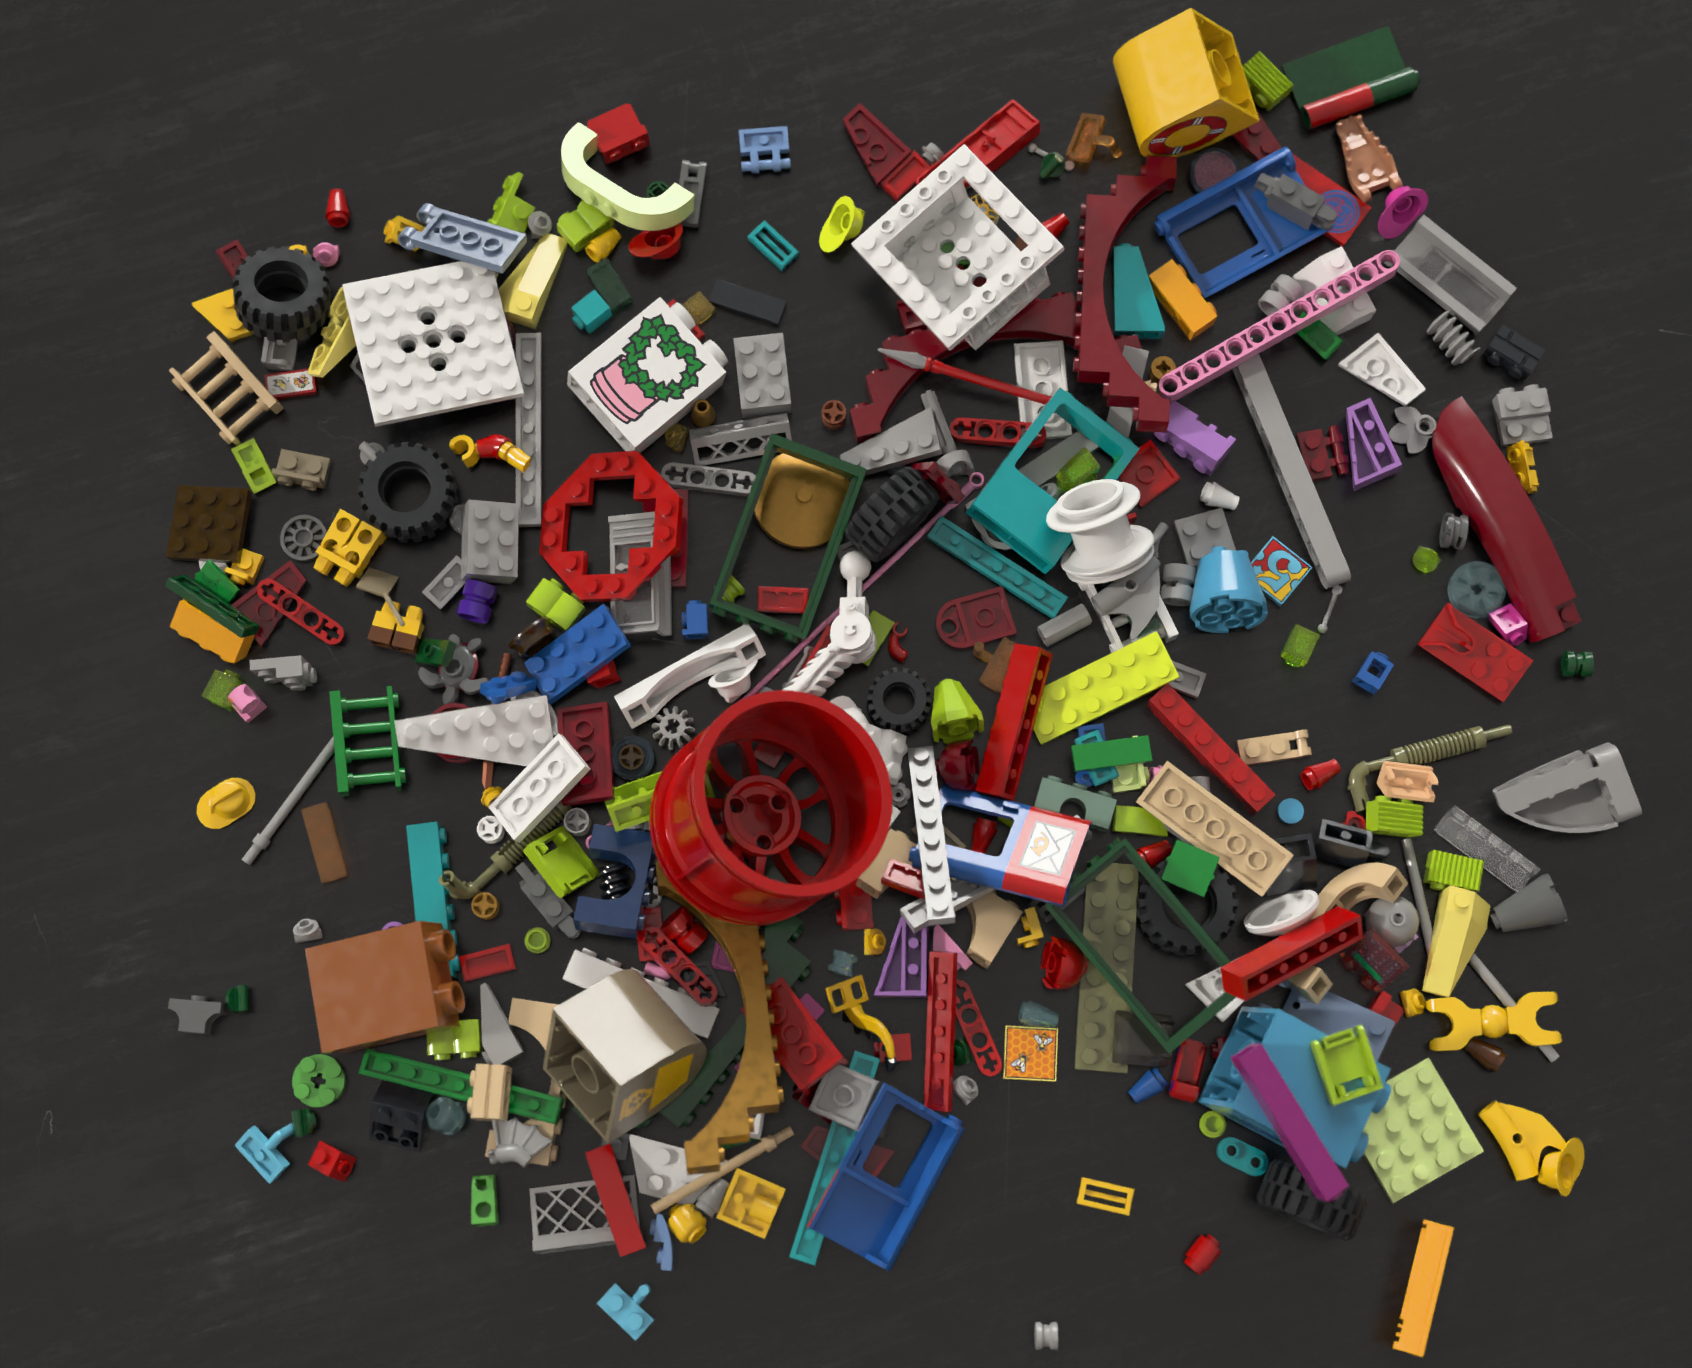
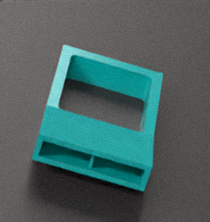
M1061 387L1050 398L965 512L1044 574L1054 567L1071 543L1072 537L1070 533L1053 530L1047 525L1046 516L1049 510L1057 503V500L1015 468V464L1053 413L1059 415L1114 458L1113 465L1102 479L1117 480L1140 449L1134 445L1131 439L1121 435L1110 423L1103 421L1094 414L1091 408L1081 404L1070 392L1063 390Z

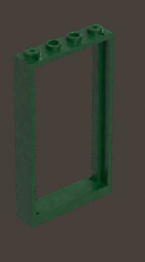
M772 433L708 607L713 608L712 612L722 617H726L727 614L737 617V622L750 626L751 623L761 626V631L771 635L778 632L783 634L784 639L789 642L798 644L799 641L803 642L806 640L867 469ZM776 451L851 479L798 627L722 599Z
M1119 838L1115 839L1106 847L1109 851L1102 858L1096 855L1086 864L1089 868L1082 875L1076 872L1071 877L1067 901L1121 855L1125 854L1221 967L1231 962L1126 838L1122 841ZM1050 903L1045 905L1047 910L1168 1053H1171L1236 998L1226 992L1222 993L1174 1035L1169 1037L1060 908L1061 906Z

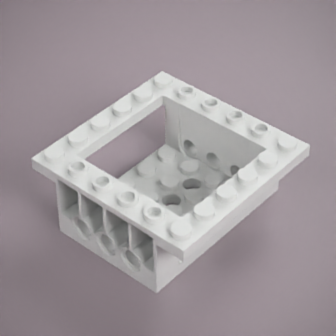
M965 144L851 243L860 256L949 351L963 339L977 350L1050 285L1046 266L1064 251V246ZM964 180L1028 245L1024 250L1020 251L968 197L963 183ZM945 243L954 244V249L950 253L942 252L941 247ZM961 260H969L970 266L966 270L957 268V264ZM982 276L987 281L982 287H976L973 285L975 278Z

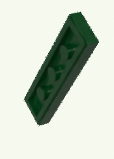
M185 574L167 579L165 585L167 588L240 638L258 633L260 626Z

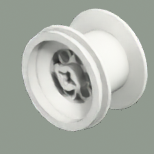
M1111 479L1087 482L1066 492L1049 510L1046 516L1047 525L1053 530L1070 533L1074 543L1064 552L1060 562L1062 569L1066 571L1071 581L1079 584H1099L1113 581L1135 572L1152 558L1155 551L1153 533L1145 527L1130 525L1127 513L1136 506L1140 499V491L1137 487Z

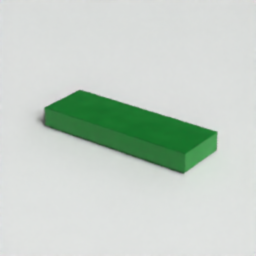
M1148 735L1071 746L1075 772L1152 762Z

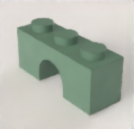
M1055 776L1042 778L1033 807L1059 813L1064 803L1076 802L1084 811L1083 819L1092 821V829L1105 833L1108 831L1117 802L1116 799L1112 798V794L1104 791H1097L1096 794L1087 791L1086 786L1073 783L1072 786L1063 784V780Z

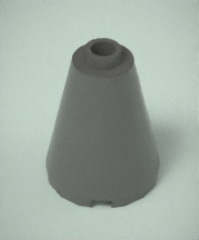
M1548 873L1541 875L1493 908L1494 914L1490 916L1496 929L1501 928L1503 932L1568 922L1561 898L1556 893L1554 887L1552 888L1554 883Z

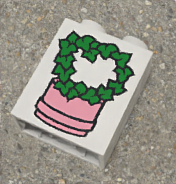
M661 297L568 371L567 385L625 451H638L641 453L691 412L698 400H705L720 388L726 375L723 367L728 363V360L719 346L712 340H708L702 345L690 331L695 326V322L689 312L677 302L669 307Z

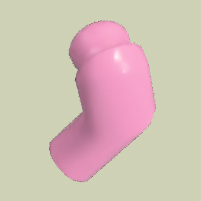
M671 957L666 964L674 963L677 957ZM647 962L644 968L646 975L664 981L671 979L659 965Z

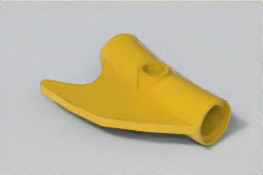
M1495 1100L1478 1114L1505 1153L1516 1181L1539 1175V1158L1544 1147L1552 1146L1562 1151L1566 1145L1558 1131L1542 1115L1521 1107L1498 1103ZM1513 1135H1515L1516 1137L1515 1143L1513 1141Z

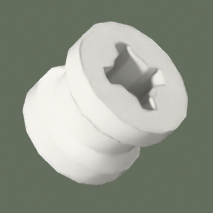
M486 816L478 822L477 833L486 843L496 844L504 838L505 828L496 817Z

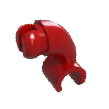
M896 622L893 625V632L889 637L888 651L894 660L896 659L902 663L908 656V652L902 649V646L899 644V638L906 636L908 628L906 627L905 631L899 634L895 631L899 622Z

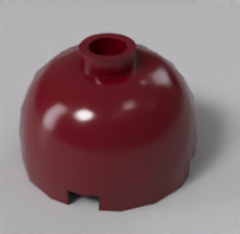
M959 740L949 743L942 750L940 759L936 760L937 774H940L944 783L954 790L969 791L976 789L977 782H973L974 773L976 775L979 774L980 765L977 747L971 746L974 742L973 740Z

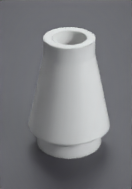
M1207 482L1201 492L1200 501L1205 502V505L1235 510L1240 497L1216 482Z

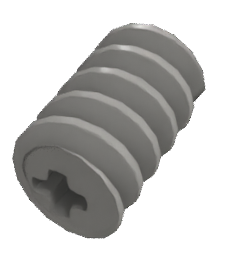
M1448 310L1432 322L1427 333L1429 335L1435 334L1433 338L1435 343L1442 341L1439 348L1441 350L1448 349L1445 354L1446 357L1455 356L1451 363L1458 365L1472 358L1481 348L1472 349L1475 340L1465 341L1469 333H1459L1463 325L1460 324L1454 327L1453 324L1457 318L1452 317L1448 319L1447 316L1451 311Z

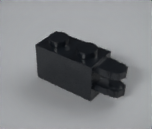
M1322 819L1314 840L1316 858L1351 868L1366 863L1385 864V859L1390 854L1387 845L1372 841L1373 832Z

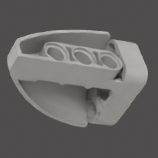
M1609 742L1586 750L1585 754L1580 750L1574 751L1530 770L1492 790L1496 802L1502 811L1520 821L1552 831L1567 833L1602 831L1619 826L1618 823L1642 815L1641 806L1620 752L1615 745Z

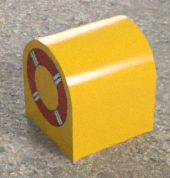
M1193 8L1132 38L1120 47L1113 57V65L1138 147L1144 157H1147V155L1167 157L1187 155L1208 147L1260 121L1232 33Z

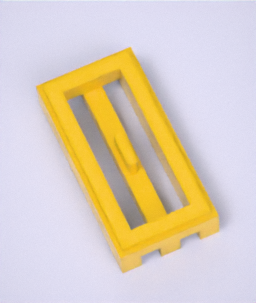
M1082 1177L1076 1204L1129 1216L1134 1189ZM1089 1184L1128 1193L1127 1199L1087 1190L1086 1185ZM1084 1194L1125 1204V1209L1083 1200Z

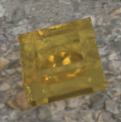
M700 291L682 304L697 326L716 312L713 305Z

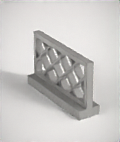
M635 1175L622 1176L625 1183L630 1182L631 1192L629 1193V1198L632 1201L640 1228ZM594 1180L529 1189L533 1229L532 1245L533 1252L536 1255L616 1245L608 1221L601 1228H595L589 1223L598 1210L605 1215L604 1209L601 1208V1200L596 1204L586 1196L593 1187H596ZM582 1188H586V1190L583 1193L579 1190ZM567 1190H575L581 1195L571 1208L560 1200ZM559 1191H560V1193H559L557 1196H555V1195L552 1193V1192H559ZM548 1193L554 1198L545 1211L537 1206V1194ZM583 1199H586L595 1207L586 1219L574 1211ZM557 1202L569 1210L559 1223L548 1215ZM537 1210L542 1213L539 1219ZM573 1213L583 1223L576 1231L569 1232L562 1225ZM545 1217L557 1225L550 1234L539 1236V1225ZM586 1225L591 1228V1229L583 1230V1228H584ZM559 1229L564 1231L563 1233H557Z

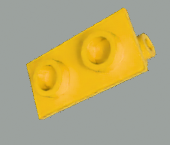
M1522 440L1506 448L1509 465L1524 490L1528 494L1536 493L1537 487H1539L1536 470H1529V467L1535 465L1533 447H1530L1529 443H1525Z

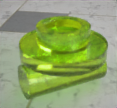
M1422 546L1418 547L1413 556L1415 567L1422 572L1433 571L1441 561L1434 550L1423 548Z

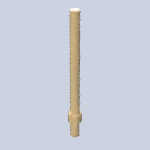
M788 1126L772 1136L768 1134L761 1138L760 1143L721 1164L720 1172L706 1173L651 1204L655 1215L765 1151L767 1153L773 1151L779 1143L794 1135L791 1127Z

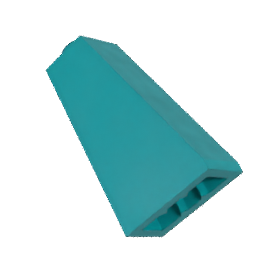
M1126 243L1114 246L1111 254L1112 334L1114 339L1123 334H1129L1130 336L1137 334L1138 339H1162L1165 326L1139 246H1132Z

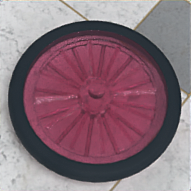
M1208 148L1199 152L1192 160L1189 168V178L1196 192L1200 193L1235 174L1240 169L1236 159L1228 151L1220 148Z

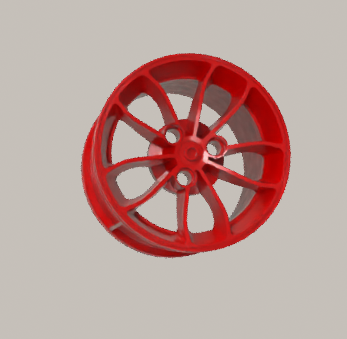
M774 690L758 693L742 699L729 707L698 736L681 748L667 763L657 780L650 805L649 823L653 848L658 862L671 884L689 903L702 912L716 919L736 925L763 926L775 924L799 914L823 897L843 888L869 868L881 851L891 824V783L886 765L876 744L865 729L843 709L828 700L805 692ZM752 741L778 747L794 756V760L780 772L777 778L760 775L752 749ZM735 743L740 755L743 779L739 782L731 777L721 766L717 757V749L719 747ZM806 767L818 781L819 789L812 796L797 801L793 792L785 784L792 773L799 768ZM705 771L710 780L725 795L724 799L705 797ZM823 799L827 800L831 817L830 844L823 843L800 828L801 810L809 808ZM772 802L776 805L777 809L773 807ZM730 804L736 808L737 813L731 811ZM709 813L715 814L716 819L722 824L714 827ZM726 834L734 844L730 850L726 847L720 835ZM757 840L761 841L763 849L757 846ZM794 843L817 855L823 861L818 872L814 876L803 873L793 862L788 846ZM742 852L746 859L749 860V867L738 859ZM768 856L772 858L778 870L789 884L764 877L765 863Z

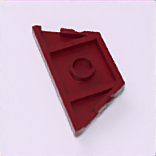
M923 462L911 464L910 467L914 468L938 491L939 499L945 504H959L965 497L961 492V486L950 479L937 463Z

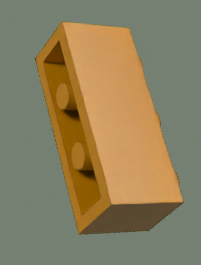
M1170 260L1148 277L1155 297L1191 341L1214 325L1217 312L1210 302H1206L1203 299L1199 287L1188 280L1184 268Z
M185 599L179 601L170 627L178 631L180 636L192 639L199 643L201 648L213 651L220 655L222 660L233 664L246 658L255 635L240 638Z

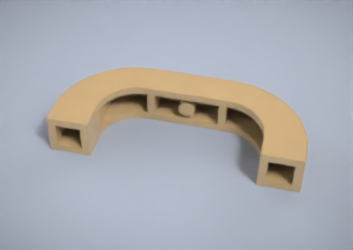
M1366 863L1352 867L1336 876L1323 888L1318 895L1320 899L1318 908L1307 922L1337 906L1350 910L1358 902L1369 898H1380L1394 903L1408 882L1397 867L1388 864ZM1311 966L1288 978L1303 998L1317 1005L1333 985L1322 969Z

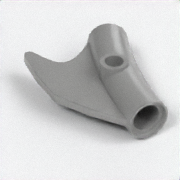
M1152 556L1140 569L1125 577L1116 579L1102 591L1091 597V601L1100 616L1124 614L1130 617L1132 621L1131 640H1135L1144 630L1159 607V566L1161 563L1155 556Z

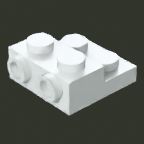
M859 723L876 744L886 765L891 785L897 786L898 781L903 775L901 763L903 756L908 750L906 744L907 736L893 730L881 729L868 723Z

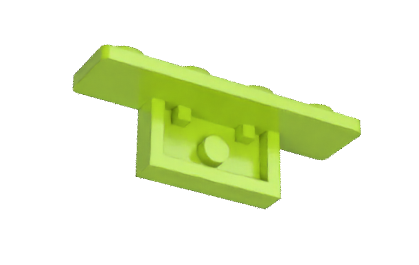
M518 172L506 178L502 187L505 189L503 195L496 200L493 207L495 213L487 223L524 234L529 216L534 212L535 207L515 196L523 177L522 173Z

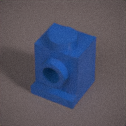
M688 601L686 612H682V627H687V629H682L684 640L709 639L707 604H702V601Z
M1372 651L1365 659L1352 682L1374 695L1382 686L1394 664L1389 662L1390 659L1385 654ZM1369 669H1374L1377 675L1374 676L1369 673Z

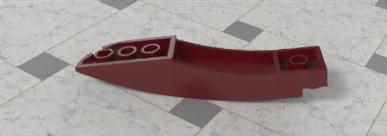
M1462 396L1455 399L1440 413L1436 429L1433 431L1432 444L1434 456L1456 508L1459 507L1462 513L1468 516V522L1499 573L1514 608L1528 623L1527 638L1529 642H1536L1563 632L1566 628L1582 622L1573 602L1576 594L1557 551L1526 491L1493 438Z

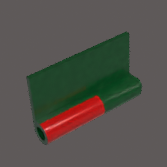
M1389 26L1281 65L1285 77L1293 84L1291 93L1307 129L1315 128L1418 89V84H1420V76L1417 70H1413L1411 67L1405 68Z

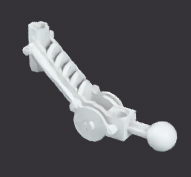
M854 550L847 552L841 558L839 569L843 578L847 580V597L840 598V615L835 618L831 625V643L827 648L818 651L815 654V658L806 664V668L800 670L797 674L798 677L792 679L788 683L789 687L783 690L805 692L820 697L826 692L825 688L832 686L835 682L834 679L844 673L843 669L848 668L852 663H863L875 653L877 640L869 622V605L866 597H862V581L869 576L871 562L862 552Z

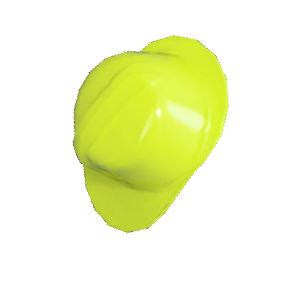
M843 196L836 201L830 216L822 228L819 243L821 249L825 252L835 251L844 240L856 237L862 229L865 213L863 210L855 207L850 197Z

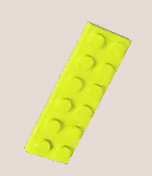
M1155 631L1044 686L1033 728L1040 744L1043 745L1079 726L1180 678L1158 632Z

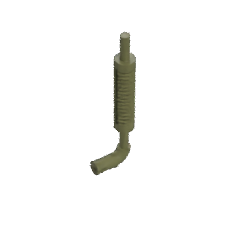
M1508 724L1483 731L1481 726H1476L1468 730L1450 733V735L1446 734L1445 736L1436 737V739L1424 740L1422 743L1418 742L1413 743V745L1409 744L1408 746L1394 748L1390 750L1389 757L1367 763L1362 761L1356 764L1351 770L1349 786H1347L1348 790L1351 791L1356 808L1355 811L1366 810V802H1369L1365 787L1367 785L1365 777L1369 775V772L1380 770L1383 761L1422 765L1427 762L1430 763L1463 754L1464 752L1467 753L1487 747L1488 740L1511 735V726Z
M561 800L520 843L514 841L511 837V841L507 840L508 844L504 843V847H500V851L497 850L490 857L494 863L473 883L471 881L469 883L461 882L452 871L448 870L443 872L448 879L440 875L439 883L449 891L450 896L454 899H471L481 893L480 890L500 870L507 874L513 868V864H517L516 860L520 861V857H524L525 853L523 850L525 847L541 838V836H544L545 833L548 834L549 830L553 829L552 826L556 827V823H560L559 819L563 820V816L573 808L571 806H563Z

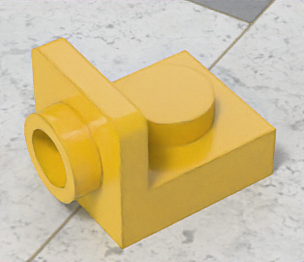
M397 216L392 221L389 220L385 226V242L388 244L395 242L400 245L398 236L405 227H412L420 232L425 227Z
M242 549L240 563H232L231 568L226 567L224 572L235 584L244 586L245 583L254 585L264 557Z
M1035 907L1025 909L1024 916L1021 917L1023 929L1025 932L1029 931L1030 935L1016 940L1017 946L1024 945V949L1039 945L1038 940L1044 937Z

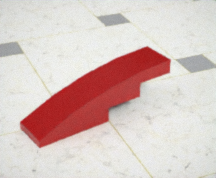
M611 1143L585 1152L620 1257L645 1248L646 1244Z

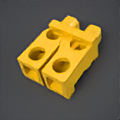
M340 509L321 545L316 550L319 556L313 568L327 576L333 565L339 567L340 569L334 580L348 587L355 577L360 579L363 574L362 571L369 564L374 552L379 545L383 544L387 537L382 531Z

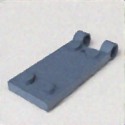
M425 203L417 212V218L426 226L425 229L420 232L412 227H405L398 236V242L405 249L413 250L415 247L499 273H504L527 243L526 234L440 209L429 203Z
M1288 979L1277 984L1291 990L1282 1011L1328 1036L1352 1028L1356 1037L1354 1026L1362 1025L1365 1029L1374 1060L1379 1061L1396 1024L1395 1021L1327 991L1317 1005L1303 998ZM1296 1002L1299 1003L1300 1008L1294 1009L1293 1004ZM1259 1003L1257 1007L1274 1009L1263 1003Z

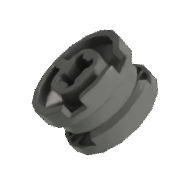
M1445 513L1440 529V547L1449 548V546H1453L1458 550L1464 548L1469 525L1467 515L1457 517L1453 513Z

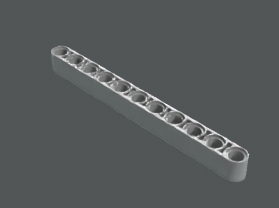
M1232 347L1228 350L1232 355L1242 353L1237 347ZM1257 354L1232 370L1323 587L1328 589L1350 581V570L1260 355Z

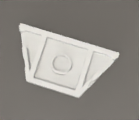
M630 1134L629 1139L639 1193L662 1199L704 1175H687L685 1150L683 1148ZM710 1184L690 1194L689 1196L678 1201L677 1203L683 1205L686 1203L694 1204L696 1199L709 1187Z

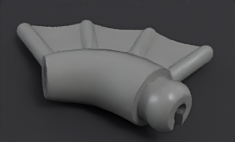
M517 1118L506 1122L492 1121L496 1149L489 1150L488 1156L492 1164L514 1161L526 1167L533 1156L552 1143V1139L542 1136L536 1124L528 1126L522 1124Z

